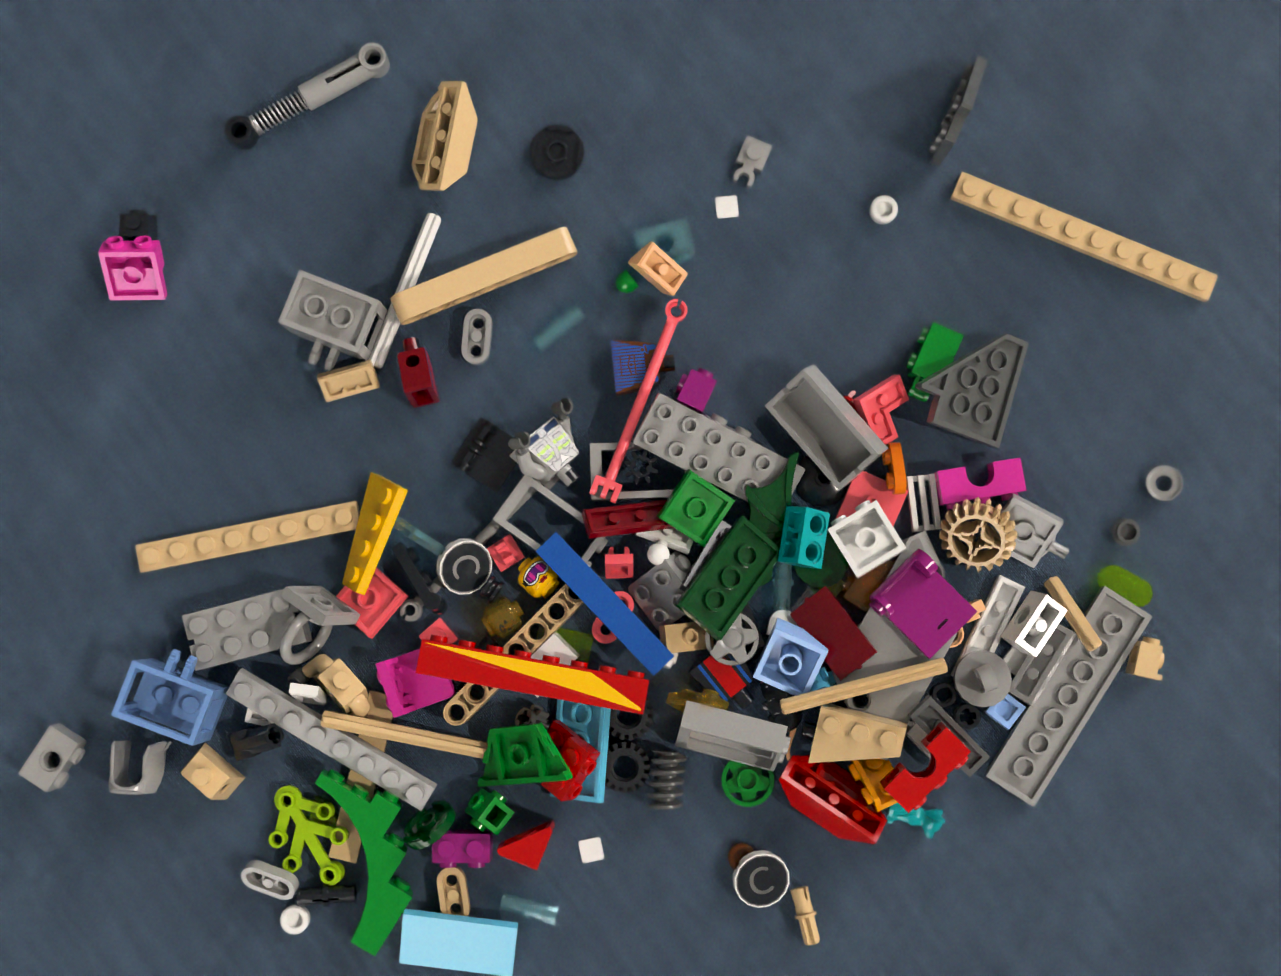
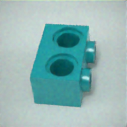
M786 506L778 562L803 568L822 569L830 513L809 507Z

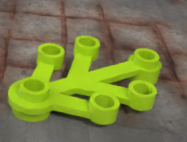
M286 785L281 787L274 797L275 806L279 810V816L275 831L269 835L268 841L273 848L284 846L288 841L286 831L290 817H292L296 828L289 856L283 860L284 870L294 873L301 868V855L304 842H306L321 868L319 872L321 881L330 886L337 884L344 877V866L339 861L330 860L316 835L330 838L331 842L335 845H342L348 840L349 831L343 826L333 827L309 820L302 811L314 812L320 820H328L335 813L334 805L328 801L321 803L304 798L301 791L295 786ZM284 796L291 798L290 805L285 803ZM322 806L329 809L328 816L322 813ZM336 831H340L343 834V840L336 838ZM276 834L282 837L281 843L275 841ZM289 859H293L296 862V868H292L289 865ZM327 870H331L334 873L333 879L328 878L326 875Z

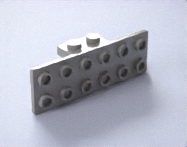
M658 393L633 439L635 445L686 471L688 469L704 480L747 502L748 500L745 496L746 485H749L750 488H761L770 484L779 477L787 463V458L767 449L750 438L752 434L750 431L738 425L736 429H733L726 425L728 420L715 413L711 417L704 413L702 415L661 393ZM796 464L792 494L805 472V468Z

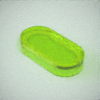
M1106 566L1098 574L1097 580L1100 588L1103 586L1108 587L1137 607L1147 605L1152 599L1153 591L1150 584L1120 566Z

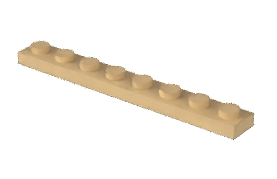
M352 501L138 544L135 547L140 573L356 530L360 515L358 502Z

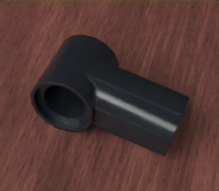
M272 723L258 728L250 727L229 733L235 759L239 761L259 755L263 751L281 747L284 734L282 728Z

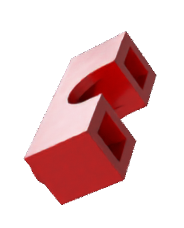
M942 722L921 741L929 750L931 756L930 763L926 769L920 772H912L899 762L880 781L883 788L908 813L912 809H919L926 802V796L933 789L937 790L943 786L948 779L947 775L954 768L959 769L968 760L967 755L971 752Z

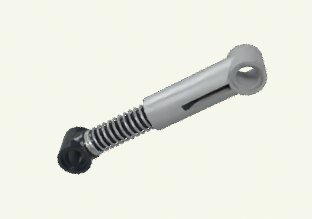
M377 43L365 44L361 47L359 53L297 86L298 93L294 91L293 96L292 94L289 95V98L285 96V100L281 98L280 103L279 101L276 102V105L272 103V107L268 106L267 110L264 108L263 112L259 110L260 114L255 113V115H250L249 117H231L225 124L224 132L226 137L240 150L252 149L260 135L265 134V130L269 131V128H274L273 125L278 126V123L282 124V120L286 122V118L291 119V116L295 117V113L299 115V111L304 112V108L313 111L371 78H381L386 75L390 68V62L385 50ZM374 56L381 58L375 65L368 64L369 59ZM240 129H247L245 136L236 138V133Z

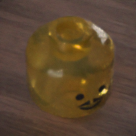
M501 597L483 609L484 616L481 617V620L491 637L496 635L498 638H505L522 627L520 617L524 615V612L517 600L511 602L507 597Z

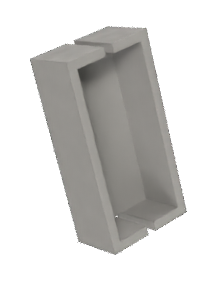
M815 365L803 369L786 385V388L782 389L765 405L769 412L838 490L852 482L866 467L871 465L889 449Z
M284 589L182 615L187 639L194 640L195 645L189 646L191 655L198 659L195 671L280 650V642L285 630L295 618V613H301L302 611L281 597ZM308 622L298 631L292 646L313 641Z

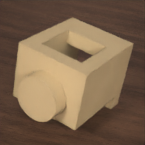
M1143 636L1142 641H1137L1129 654L1125 673L1162 681L1163 675L1157 674L1158 669L1162 668L1165 658L1164 653H1162L1163 646H1160V640Z

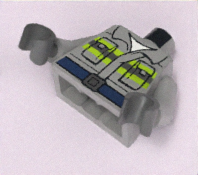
M562 398L560 402H554L551 405L552 412L558 415L557 418L553 416L531 435L525 431L516 432V438H511L508 445L514 450L510 457L519 464L522 474L537 479L542 484H547L557 475L568 487L580 476L569 465L579 452L571 433L570 418L566 416L572 412L573 402L569 398Z

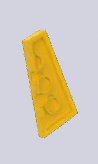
M370 472L342 584L354 592L365 595L408 492L407 489L373 472Z

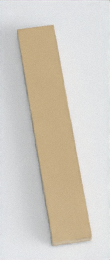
M370 690L367 699L370 709L364 718L392 723L393 714L386 705V694ZM359 734V738L385 752L387 740ZM350 769L347 783L351 786H354V784L362 786L369 792L368 796L372 798L377 784ZM341 807L336 827L343 826L347 828L349 838L342 845L332 843L328 857L357 863L362 842L353 822ZM336 831V838L343 840V834L340 831Z

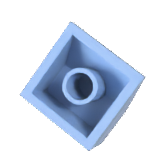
M777 617L755 665L753 678L794 696L807 693L815 681L828 653V649L803 628Z

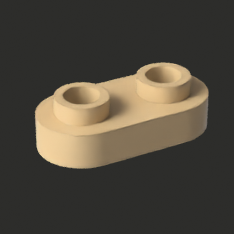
M458 866L443 868L437 877L441 913L468 916L470 913V900L464 871ZM447 876H456L457 883L450 884L447 881ZM458 903L461 906V911L458 913L454 912L451 909V905Z

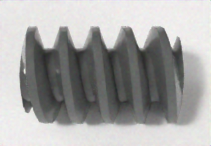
M652 749L653 752L659 754V757L651 759V763L658 765V769L650 770V774L656 776L657 780L649 782L648 785L656 788V791L648 793L647 796L654 799L655 803L648 804L646 807L659 810L679 808L683 803L675 797L682 796L684 791L676 786L684 784L685 780L677 774L684 773L686 768L678 763L686 761L687 756L673 750Z

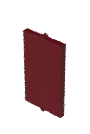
M824 586L812 597H806L805 602L789 614L799 627L806 630L828 649L824 660L840 681L856 669H862V664L878 652L827 586Z

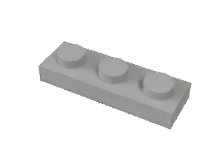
M1058 624L1037 657L1031 655L1026 657L1012 680L1008 693L1033 707L1076 637V633Z

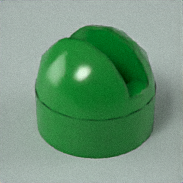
M626 269L617 276L615 281L617 289L622 293H631L639 287L638 283Z

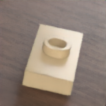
M371 359L317 375V380L326 402L380 388V382Z
M695 622L659 626L661 642L671 653L707 649L705 642L706 631ZM710 636V642H711V646H712V648H713V647H714L713 637Z

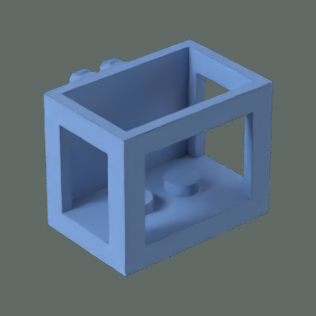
M176 649L171 651L166 663L154 658L132 660L111 716L191 746L210 741L228 696L226 692L229 686L194 674L193 672L198 660L195 656L191 655L186 660L184 669L178 668L177 664L180 660L181 651ZM144 672L133 701L126 702L136 674ZM136 716L145 717L147 719L153 720L155 722L161 723L163 725L169 726L171 728L177 729L190 735H184L182 733L176 732L174 730L168 729L166 727L160 726L158 724L152 723L150 721L144 720Z

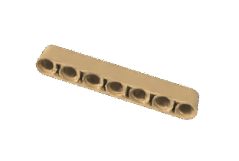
M561 227L396 293L390 298V301L400 324H410L566 261L577 255L578 251L567 227Z
M565 584L503 646V653L511 654V647L518 643L524 647L526 652H531L533 655L584 602L581 599H573L570 595L569 586ZM556 603H560L565 609L564 616L558 620L550 615V608ZM536 623L541 624L545 629L544 636L539 640L534 639L530 634L531 627ZM467 683L444 707V719L450 725L464 724L500 688L481 685L484 688L485 694L481 700H477L471 695V688L475 684ZM455 704L461 705L464 709V717L461 720H456L451 715V709Z

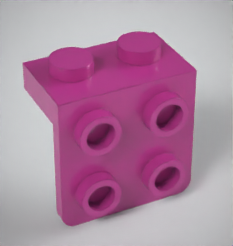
M420 649L375 664L378 681L383 685L386 694V705L394 718L455 695L452 680L416 673Z

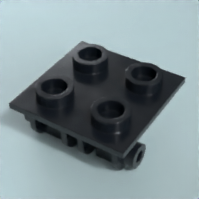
M480 417L451 464L498 493L517 464L510 457L514 450L508 445L509 440L514 437L496 427L492 422Z

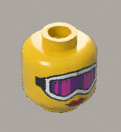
M540 556L534 559L527 558L518 567L520 571L518 576L519 585L534 598L548 597L560 583L557 580L559 576Z

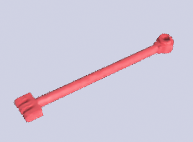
M678 299L669 301L665 307L666 323L605 477L595 476L589 494L595 495L600 485L603 487L600 498L605 499L609 489L613 490L610 502L616 504L623 485L616 483L615 480L677 323L686 318L687 306L683 301L679 306L681 310L679 316L675 317L671 314V310L677 307Z

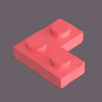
M892 375L853 399V402L860 417L885 445L898 438L889 412L908 401L909 397L901 376Z

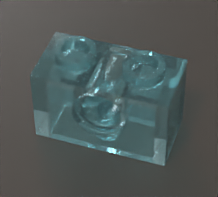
M687 218L633 231L637 252L650 241L656 245L661 241H668L673 247L665 253L677 264L688 262L691 260V256H695L696 249Z

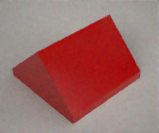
M549 820L501 841L497 848L498 854L537 870L553 832L554 820Z

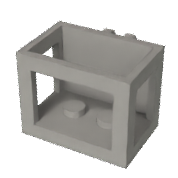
M299 269L278 323L292 334L315 342L308 362L316 365L319 361L324 346L330 348L331 350L325 361V369L331 371L337 362L340 352L361 361L369 359L388 310L375 298ZM376 316L378 321L366 347L364 343Z

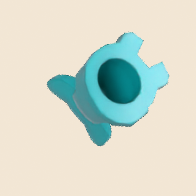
M895 803L887 809L888 824L899 820L911 826L919 825L923 828L924 835L927 838H933L934 832L939 831L946 820L941 816L943 809L938 808L924 810L920 807L917 810L912 809L908 813L899 803Z

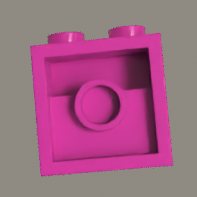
M112 236L103 241L98 254L109 300L166 299L167 289L162 271L165 263L160 240H151L150 236H139L134 241H123L121 236Z

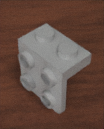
M679 551L673 552L668 559H664L661 564L654 566L628 587L629 593L657 630H659V626L671 625L685 615L675 604L684 593L679 587L689 572L691 563Z

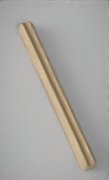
M938 658L780 700L781 711L783 714H790L944 674L948 671L947 664L944 658Z
M329 710L323 712L321 726L325 728L483 759L488 747V743Z

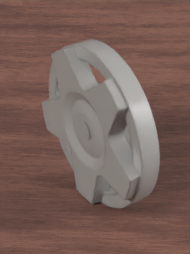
M741 613L722 640L716 642L713 649L710 642L711 635L707 632L705 635L706 647L711 656L718 662L729 666H736L747 662L755 654L759 644V634L755 624L750 618ZM742 619L746 621L752 629H744L742 627ZM754 642L751 651L747 654L745 646ZM731 654L735 661L725 660L722 657Z

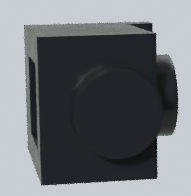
M130 210L128 214H120V236L126 241H134L139 236H150L151 240H157V215H149L144 210Z

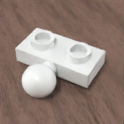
M675 528L636 533L639 537L655 542L647 551L648 560L654 565H659L664 559L669 558L668 548L688 555L693 543L692 539Z

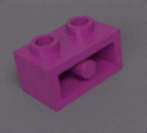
M698 368L697 371L691 369L689 375L683 373L676 388V393L679 394L677 402L703 414L717 383V380L713 379L714 375L702 368Z
M449 829L439 840L432 844V863H440L441 868L457 867V863H468L470 868L485 867V863H490L493 858V832L485 829L484 832H481L479 829Z

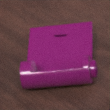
M917 549L869 596L872 601L869 605L879 616L885 615L930 659L978 611L937 572L938 566L926 552Z

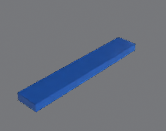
M557 532L535 551L653 676L674 657Z

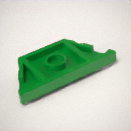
M542 723L501 726L489 730L488 747L483 757V763L486 766L483 777H480L478 780V787L566 781L573 778L570 769Z

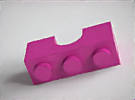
M1021 458L987 464L988 480L982 487L975 486L968 480L965 467L932 473L935 474L938 505H946L947 510L953 509L956 503L963 506V501L966 498L969 501H975V498L979 497L981 504H985L988 499L991 500V497L1001 496L1002 501L1009 500L1013 493L1018 495V493L1026 491Z

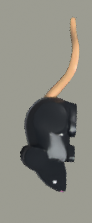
M761 682L762 694L766 699L761 705L765 711L770 713L768 716L769 722L788 726L787 732H790L789 737L791 739L788 752L785 755L789 761L791 757L790 747L796 729L802 720V711L783 714L780 700L794 695Z

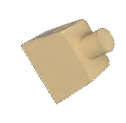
M207 743L201 746L180 772L182 776L211 800H226L246 778Z

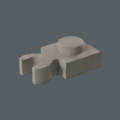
M747 135L736 161L737 164L743 167L736 170L733 182L737 183L738 178L745 175L749 179L746 188L750 189L755 179L753 171L762 173L772 145Z

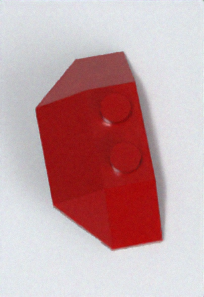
M810 755L791 756L779 777L780 784L790 805L837 838L876 844L887 819L881 811L877 812L873 803L870 805L866 803L860 790L864 788L861 781L855 782L849 772L834 762L808 763Z

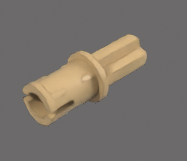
M808 886L791 889L790 892L796 911L794 917L799 920L804 944H817L820 941L814 917L817 912L813 910Z

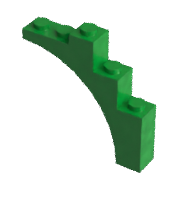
M323 769L315 784L331 795L348 814L359 833L367 860L369 876L367 900L363 914L352 934L350 942L375 957L413 896V890L410 889L411 885L400 877L392 878V875L407 853V846L404 845L405 841L394 833L386 834L389 826L400 811L402 803L398 801V796L386 789L384 792L377 789L371 798L368 796L369 792L358 784L351 786L344 782L345 777L333 769H330L328 772Z

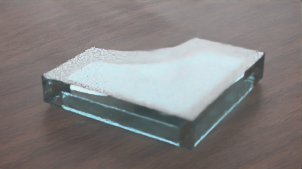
M399 515L397 516L393 527L437 556L442 555L446 550L445 546L404 518Z

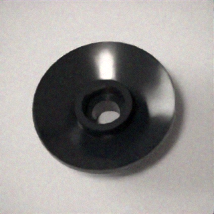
M807 455L800 461L798 465L804 467L805 472L796 486V490L802 499L814 506L824 507L833 505L844 497L849 484L838 490L829 479L826 483H821L818 476L823 472Z

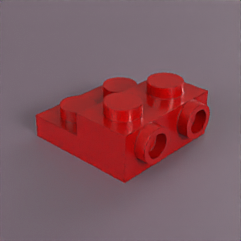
M554 720L547 732L570 769L573 778L566 781L542 782L541 785L560 801H569L575 799L581 793L582 783L597 765L596 760L600 752L562 721Z

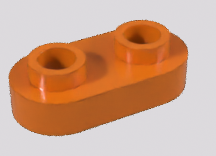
M888 443L887 447L889 449L882 454L883 465H888L889 473H886L887 490H892L893 495L905 494L907 484L901 443Z

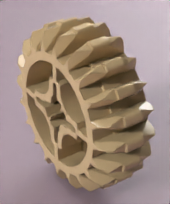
M979 497L975 498L974 504H971L967 498L963 501V506L956 503L953 506V511L948 510L946 512V519L942 520L940 525L942 530L939 533V537L943 540L941 544L942 549H948L947 558L956 557V566L962 562L965 563L966 571L971 566H976L977 572L981 571L982 566H985L989 571L993 569L994 564L1000 567L1004 559L1008 560L1011 557V551L1016 547L1017 531L1013 530L1016 524L1015 520H1009V511L1001 513V504L992 507L990 499L985 504H981ZM969 519H977V520L972 521V522L966 521V520H969ZM988 522L992 524L997 530L991 528L988 525ZM981 527V536H979L977 542H975V533H978V530ZM960 540L966 542L968 544V547L964 545Z

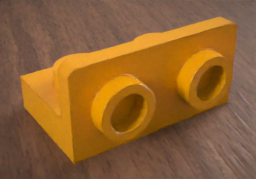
M882 759L851 760L852 764L848 766L849 771L855 782L860 780L864 788L860 790L868 805L873 803L877 812L898 803L880 784V781L893 769L889 759L887 761Z

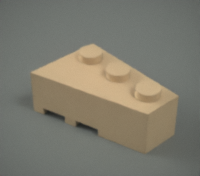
M833 704L822 705L808 763L900 757L908 723Z

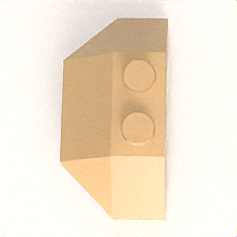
M441 81L438 91L432 96L422 112L412 160V168L421 190L444 191L467 173L478 119L467 85L463 81Z

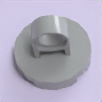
M983 650L971 652L961 658L954 672L953 681L955 690L965 702L977 707H989L996 705L1006 697L1010 691L1012 678L1010 669L1004 659L995 653Z

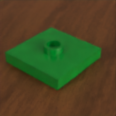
M688 469L657 517L705 547L735 500Z

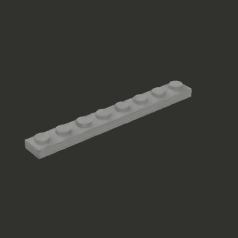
M244 668L238 671L226 692V695L383 789L390 791L422 811L437 786L435 782L350 732L322 727L321 714Z

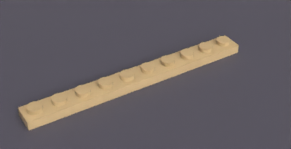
M961 172L950 198L965 206L1204 303L1209 300L1218 277L1214 273L965 172Z

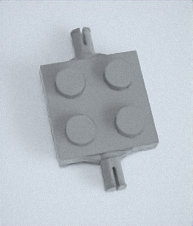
M1013 493L1006 505L1001 509V513L1009 511V520H1015L1016 524L1015 529H1013L1017 531L1016 547L1011 551V556L1032 568H1035L1041 557L1049 551L1064 559L1069 552V548L1055 542L1056 534L1064 524L1063 519Z

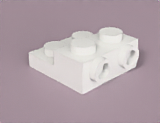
M869 500L861 503L855 508L856 512L849 517L842 515L830 523L832 527L828 529L857 578L862 577L907 550L877 500L872 503Z

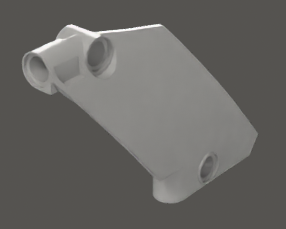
M926 530L902 540L907 550L900 553L887 576L888 578L917 549H921L935 561L939 574L945 578V569L939 561ZM870 607L859 628L878 652L862 664V669H856L842 681L839 680L833 671L832 673L838 685L930 660L944 658L957 633L928 659L885 615L879 616ZM934 676L867 693L868 704L866 705L857 704L854 697L844 699L849 709L908 723L911 718L908 714L919 704Z

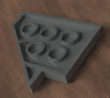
M977 56L973 64L967 63L961 76L962 80L951 98V105L940 123V130L928 152L933 153L929 161L930 163L940 166L954 146L963 124L973 108L988 61L987 59Z
M1000 334L916 383L915 388L934 395L926 422L991 448H999L1029 342L1010 334Z

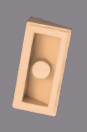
M652 241L628 261L630 266L660 292L670 296L675 295L688 275L682 267Z

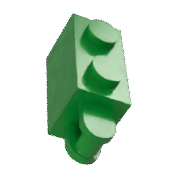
M932 322L928 328H922L917 342L920 343L917 353H911L906 367L909 368L907 377L913 379L907 395L926 403L930 394L915 388L916 383L953 362L964 337L963 334L936 322Z

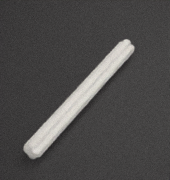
M427 213L395 294L416 285L441 223V218L438 215ZM392 303L368 359H371L374 367L380 369L385 363L400 325Z

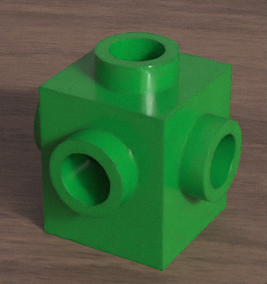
M483 788L471 797L468 807L465 809V812L472 817L470 823L481 832H484L487 828L497 836L515 813L504 804L507 801L504 796L495 790L490 794Z

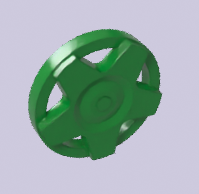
M729 760L722 771V788L726 796L735 804L743 807L757 806L770 796L774 787V773L767 770L769 773V778L762 775V768ZM730 768L733 777L726 781V775ZM758 791H766L762 797L756 800V793ZM739 792L743 801L736 799L731 793Z

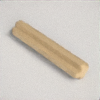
M1059 577L1049 578L1044 583L1046 590L1053 600L1067 609L1064 617L1086 650L1091 652L1098 649L1102 645V641Z

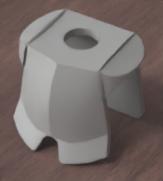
M113 741L110 753L109 792L129 795L156 793L164 774L166 751L172 742L162 741L148 745L143 756L142 779L139 783L135 784L127 776L131 741Z

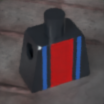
M710 654L688 671L723 704L732 697L739 707L744 709L755 700L745 687L754 680L746 663L736 666L724 665L715 660ZM731 654L722 657L725 660L735 661Z

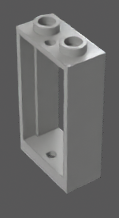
M630 442L627 451L645 450ZM590 443L591 487L596 475L602 477V452L615 451L618 443ZM599 485L596 494H591L592 501H610L613 492H608L606 498L602 499L600 495L603 487ZM674 490L620 492L617 501L668 499Z
M523 475L492 518L534 550H537L541 546L506 521L531 486L584 524L582 513L527 475ZM605 537L594 538L582 554L581 558L589 567L592 565L589 559L593 553L597 552L599 554L607 544L608 540Z
M687 700L675 746L774 772L777 763H783L785 754L788 752L791 737L786 736L788 726Z

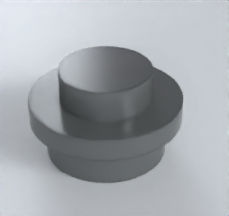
M1123 518L1113 524L1111 535L1117 544L1130 546L1138 541L1140 528L1134 520Z

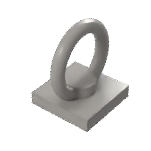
M286 586L281 597L302 612L291 621L280 642L281 658L284 662L291 665L301 664L309 660L326 643L333 625L356 624L361 614L322 586ZM310 621L321 625L317 636L308 647L301 652L292 653L293 640L306 622Z

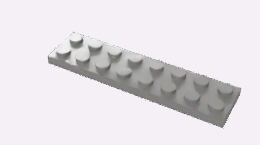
M1101 586L1084 613V616L1102 641V645L1098 649L1089 652L1076 635L1033 707L1029 704L1026 706L984 773V776L1032 807L1038 802L1153 617L1106 586Z

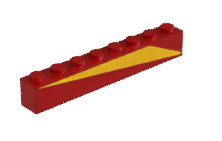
M432 634L430 640L422 639L416 667L417 674L644 714L650 680L644 679L645 673L628 670L627 675L616 674V668L599 665V670L588 669L587 662L571 660V664L566 665L559 663V657L543 655L542 660L531 658V652L515 650L514 655L503 653L504 647L487 645L486 650L475 648L476 642L459 640L458 645L447 643L448 637Z

